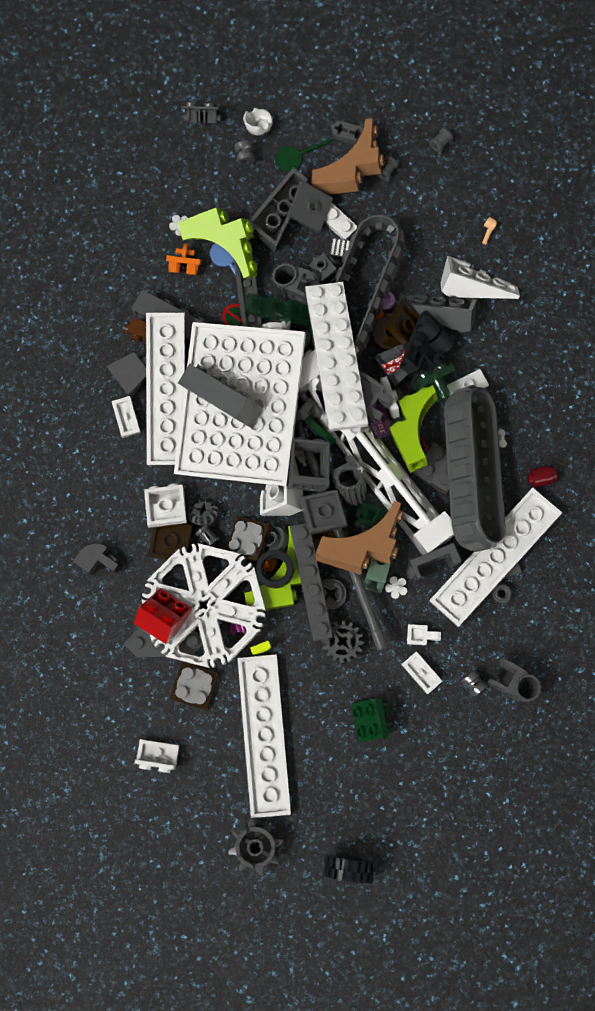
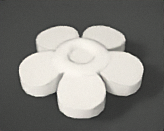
M179 215L172 217L173 222L169 224V228L172 231L176 230L177 236H181L178 222L188 219L186 216H182L181 220Z
M395 576L390 577L389 582L391 584H387L385 590L391 592V597L395 599L399 597V593L405 595L407 589L402 586L406 584V580L404 578L397 580Z

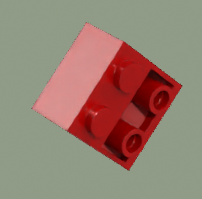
M160 588L139 606L134 624L164 644H167L177 634L191 613L192 607Z

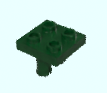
M375 698L351 704L358 743L388 738V733H393L394 727L387 728V726H392L393 723L385 720V714L390 712V708H383L389 706L387 701L382 702L381 698Z

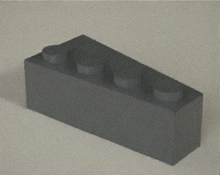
M294 167L249 220L253 226V236L273 252L276 251L291 219L287 214L301 181L307 183L308 180Z

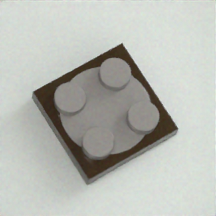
M236 517L226 550L241 554L240 557L244 556L245 559L257 562L264 552L272 526L267 523Z
M181 662L169 699L207 711L219 673Z

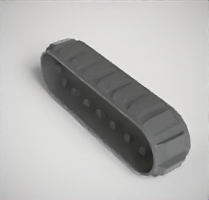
M383 214L372 215L364 219L357 226V231L355 234H352L349 242L350 248L346 250L342 259L343 265L339 267L335 276V283L343 282L345 289L366 238L373 232L380 230L395 234L393 237V248L389 251V258L381 271V278L375 286V293L372 300L369 301V308L361 321L362 325L359 333L356 334L354 339L357 361L362 357V350L366 349L370 340L369 333L374 330L376 315H380L383 307L382 300L388 295L390 290L389 283L394 280L397 272L396 266L400 265L403 257L402 249L405 248V236L403 230H401L400 223L393 217H387ZM312 335V344H313V348H314V350H315L314 340H313V335Z
M471 385L453 391L452 395L447 398L444 406L453 534L462 547L470 551L479 552L496 547L503 539L505 534V513L496 406L487 390Z

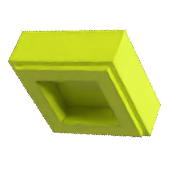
M269 641L250 647L255 656L271 650Z

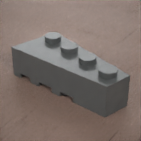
M189 363L178 384L252 428L264 408L251 401V396L242 390L240 393L236 392L235 389L237 387L226 381L223 384L220 382L222 378L214 373L208 375L206 374L208 370L199 364L195 367Z

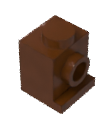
M132 317L131 322H128L125 327V333L129 335L131 340L138 343L143 341L146 346V322Z

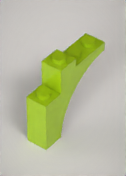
M213 208L178 222L182 240L206 239L212 241L230 253L238 264L243 278L257 276V265L251 255L252 247L247 241L254 238L252 233L253 226L249 219L240 218L228 223L229 218L226 211L222 208Z
M288 526L289 543L286 554L293 563V578L282 588H269L264 584L260 586L266 611L294 606V601L297 600L296 591L291 589V587L301 585L290 526ZM284 561L270 580L276 581L284 577L287 570ZM253 591L244 593L246 605L252 606L255 602Z

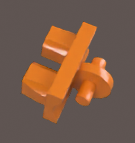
M185 243L183 249L176 248V254H182V257L167 255L166 261H169V272L180 273L181 263H187L186 274L197 275L199 265H202L201 259L187 258L188 255L194 256L195 250H189L188 244Z

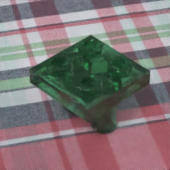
M444 363L435 368L436 370L432 371V374L426 372L416 379L417 382L413 385L416 393L424 387L433 385L437 394V402L448 398L451 394L443 379L449 377L455 371L453 364L447 366Z

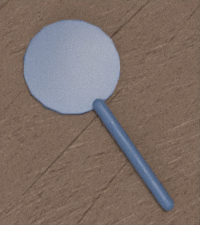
M215 243L210 250L211 260L220 267L230 266L235 274L233 257L223 247Z

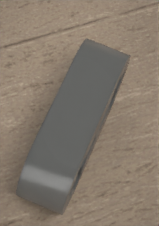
M343 121L335 122L332 126V136L336 140L353 145L357 143L363 132L362 127ZM339 128H343V131H341V133L338 134L337 130H339ZM360 133V136L356 139L355 135Z

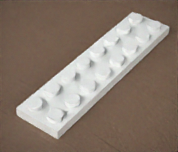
M343 282L306 286L305 292L329 432L367 427L368 420Z
M146 313L147 465H175L184 387L179 385L178 381L185 371V313Z
M532 488L505 517V534L497 546L479 552L474 551L429 602L457 627H460L560 517L562 512Z
M277 655L238 658L251 818L290 815Z

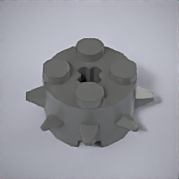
M249 819L248 828L242 832L232 831L237 841L235 847L228 850V854L237 855L240 861V871L246 867L255 868L257 873L262 875L263 866H266L269 862L279 863L274 853L276 847L281 845L283 840L273 837L271 823L264 827L256 826L254 821ZM252 842L254 844L255 842L260 843L259 847L261 848V850H256V852L252 851V845L250 844Z

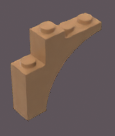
M372 118L365 119L363 132L359 140L346 155L330 165L312 170V186L327 195L359 191V184L362 183V176L381 174V167L384 166V155L380 154L377 141L375 140L378 137V127L374 126Z
M393 501L391 508L384 518L364 533L346 538L322 536L316 551V560L360 575L363 569H367L370 559L390 564L392 558H396L399 549L396 547V540L394 538L397 533L396 523L401 522L403 516L401 503Z

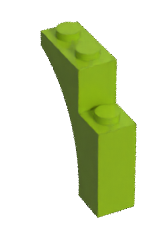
M433 385L424 387L419 392L406 395L399 400V408L405 421H398L389 427L391 435L410 473L428 465L420 445V428L425 414L438 400Z

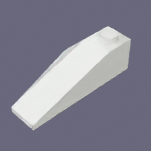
M450 256L447 257L441 279V290L447 296L461 298H519L520 294L517 286L498 277L492 279L482 269L479 272L469 268L471 264Z
M295 461L294 475L299 476L298 469H297V465H296V461ZM266 484L265 491H261L260 515L290 516L303 511L299 500L300 497H303V490L287 489L286 486Z

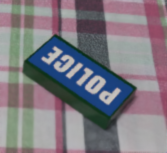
M310 416L303 421V425L317 438L324 440V442H330V449L336 445V439Z

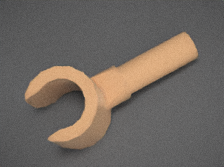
M491 217L484 224L488 228L482 242L485 245L497 224Z

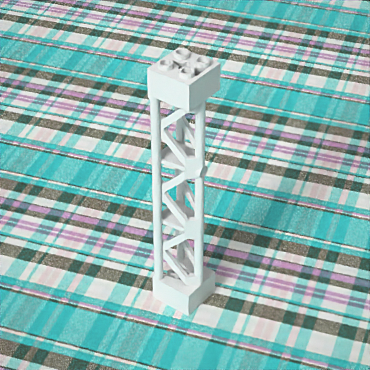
M315 350L307 351L303 355L299 388L300 399L303 402L309 399L305 395L309 389L314 402L323 410L316 417L317 420L336 439V444L345 456L349 454L352 456L358 469L363 473L366 483L388 511L393 501L397 502L391 489L393 485L419 516V519L415 520L403 512L401 522H398V524L419 552L425 555L437 550L454 537L451 518L445 511L439 515L380 438L376 439L373 429L369 424L367 427L340 430L343 432L340 438L334 431L329 432L326 413L316 393L318 390L316 385L320 381ZM363 432L366 433V435L369 437V439L371 440V442L367 439V437L363 434ZM355 437L358 438L380 466L381 470L379 472L362 461L353 440ZM345 440L348 441V443H349V445H350V448H351V450H352V452H353V455H352L351 452L347 449V447L344 445L343 442H344ZM366 471L380 480L377 486ZM400 480H403V482L408 487L410 492L407 490V488L403 485V483ZM381 488H385L387 495L390 499V502L380 491ZM418 502H419V503L422 505V507L427 511V513H425V511L421 508V506L418 504ZM404 520L420 530L414 534Z

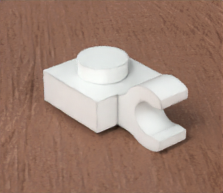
M408 624L407 644L426 646L427 640L440 641L441 632L427 631L428 625Z

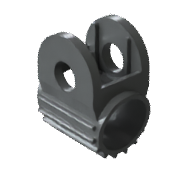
M282 263L277 265V268L273 269L274 272L271 273V279L277 294L286 300L290 299L295 303L308 306L305 287L307 285H320V277L309 270L294 267L293 264ZM284 279H293L287 284H280Z
M349 454L345 457L346 464L336 469L331 464L329 465V479L335 490L338 489L342 503L358 506L359 503L362 504V501L366 500L367 488L363 473L358 469L356 462ZM349 470L353 478L341 483L340 475Z
M500 658V666L508 670L502 682L497 679L496 681L489 679L487 683L498 691L508 694L509 698H514L515 701L529 703L530 701H535V698H539L538 695L541 693L540 688L542 686H540L541 681H538L537 676H533V674L527 673L526 670L518 665ZM525 678L529 684V690L522 697L519 694L518 685Z

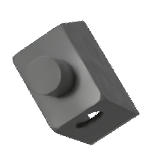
M131 353L107 366L109 372L131 398L146 384V356L139 359L135 353Z

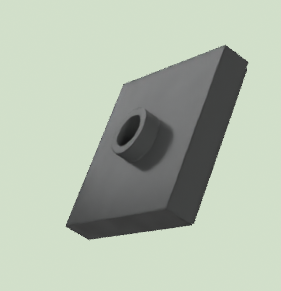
M301 181L287 216L315 232H320L333 198Z
M338 489L300 497L299 500L309 535L347 527L348 524Z

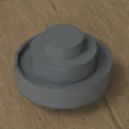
M280 527L271 528L264 549L265 552L271 550L284 551L288 545V533Z

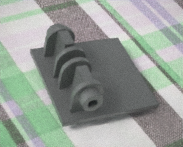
M186 103V106H181L182 109L187 110V113H184V121H187V123H197V112L198 123H201V112H204V123H206V112L207 123L217 124V122H220V114H217V111H221V109L214 103H204V107H199L197 103Z

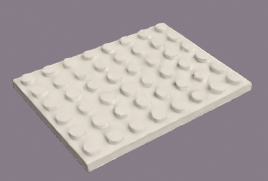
M192 323L187 366L189 363L195 367L199 364L208 370L206 374L211 375L214 373L222 378L221 383L225 384L227 381L237 387L235 389L236 392L240 393L241 390L251 396V401L264 409L253 427L250 428L184 388L174 474L288 486L291 445L294 438L306 338L305 332Z

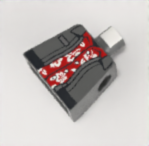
M404 345L396 346L376 355L374 358V363L384 377L387 376L394 390L414 373L407 374L400 368V363L406 351L402 349Z

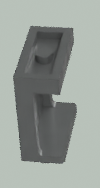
M454 543L410 560L406 569L408 578L410 580L413 579L414 583L418 582L421 578L418 569L442 559H446L450 569L456 567L461 562Z

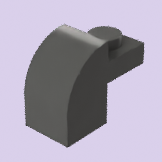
M91 544L84 547L73 561L91 575L100 563L115 573L120 568L115 557L110 554L106 556L109 549L101 544Z

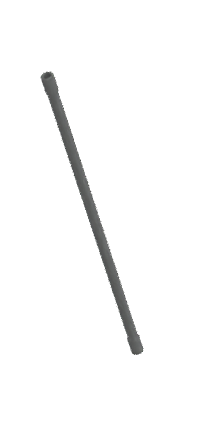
M300 419L295 423L297 437L309 440ZM303 451L312 476L320 478V468L314 452ZM343 528L333 530L336 538H346ZM349 571L371 629V635L377 650L388 647L383 630L378 623L361 575Z

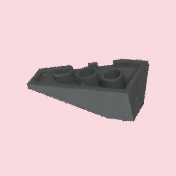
M437 294V296L428 298L426 295H402L399 301L404 300L419 316L422 312L427 311L442 326L464 333L471 332L479 298L444 297L443 294Z

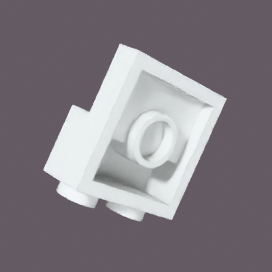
M170 484L167 487L152 486L149 489H144L148 528L187 523L183 485Z

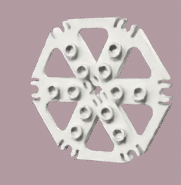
M192 544L193 550L191 553H187L186 548L182 547V553L184 554L182 556L181 550L178 549L147 580L148 582H153L154 585L145 584L147 588H151V593L142 594V596L148 599L158 589L162 588L192 607L191 613L177 634L167 644L157 640V638L150 634L151 641L157 648L164 644L165 648L161 653L163 655L167 654L166 657L207 668H210L208 662L210 660V665L215 668L216 659H221V663L225 665L226 660L224 656L226 655L227 662L229 663L261 631V629H256L254 626L263 627V624L257 622V618L259 616L265 617L266 615L263 612H258V610L266 611L255 568L253 567L252 569L253 565L251 563L246 567L242 566L243 561H245L244 556L240 557L241 554L202 544H198V551L195 544ZM210 555L228 560L229 566L209 585L203 563L204 558ZM177 564H182L184 567L189 591L167 586L162 582L164 576ZM247 580L250 582L255 599L252 606L224 600L242 581ZM201 601H208V608L206 610L204 608L199 610L201 607L199 603ZM218 620L242 625L246 628V634L234 647H225ZM197 626L199 627L205 651L201 657L185 654L179 650L180 643Z

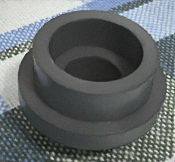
M498 584L493 589L492 596L496 602L506 603L511 599L512 591L508 585ZM500 590L505 592L504 597L499 596L498 592Z

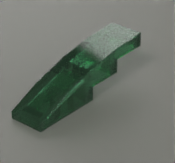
M251 293L247 295L244 313L277 322L285 321L288 323L291 321V325L311 328L308 305L293 300L286 302L271 296L266 299Z

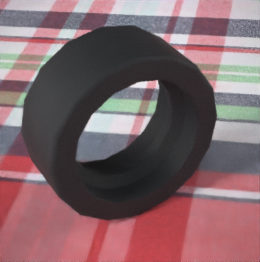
M271 550L261 555L257 561L256 571L257 576L264 585L276 589L282 588L293 578L294 567L286 553L279 550ZM272 558H279L286 564V574L280 580H270L264 574V565Z

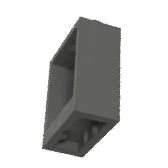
M303 437L292 439L287 489L326 491L329 487L330 442H324L322 439L305 440ZM295 450L320 453V478L294 475Z

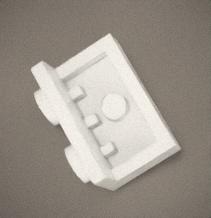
M140 739L135 764H139L141 769L151 770V766L159 767L158 771L170 773L171 769H176L180 745Z

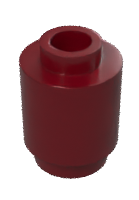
M546 465L530 469L529 474H527L529 485L536 488L557 481L554 466L549 467Z

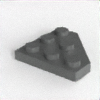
M140 627L124 643L137 658L166 657L167 655L161 653L165 645L161 644L158 648L155 647L151 641L150 634ZM193 630L180 643V652L194 656L203 646L201 636Z

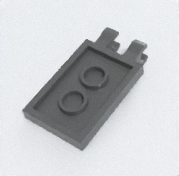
M359 370L366 415L378 424L382 419L383 413L373 408L378 400L382 406L389 409L394 399L384 393L385 386ZM319 381L316 389L322 392L321 382Z

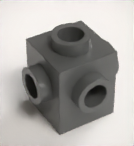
M323 253L315 257L311 264H309L312 272L320 277L323 284H329L336 280L335 276L338 270L335 266L337 264L331 256L327 258Z

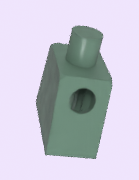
M371 559L364 581L365 589L381 593L390 564Z

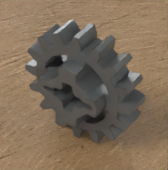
M336 621L334 623L335 627L331 626L332 636L335 639L332 647H330L329 639L321 640L322 643H326L322 650H328L326 656L332 655L333 662L338 658L341 664L343 659H346L349 663L351 656L355 659L357 658L355 652L361 653L362 650L359 648V645H363L364 642L359 641V638L363 635L356 633L359 628L353 629V623L346 626L345 621H342L341 625ZM339 629H345V630H348L349 632H347L346 634H344V633H339V631H337V630H339ZM338 637L341 639H347V647L344 645H338ZM353 637H355L356 641L354 649L350 645ZM339 650H341V651H345V652L348 653V654H347V655H339V654H336V652L339 651Z

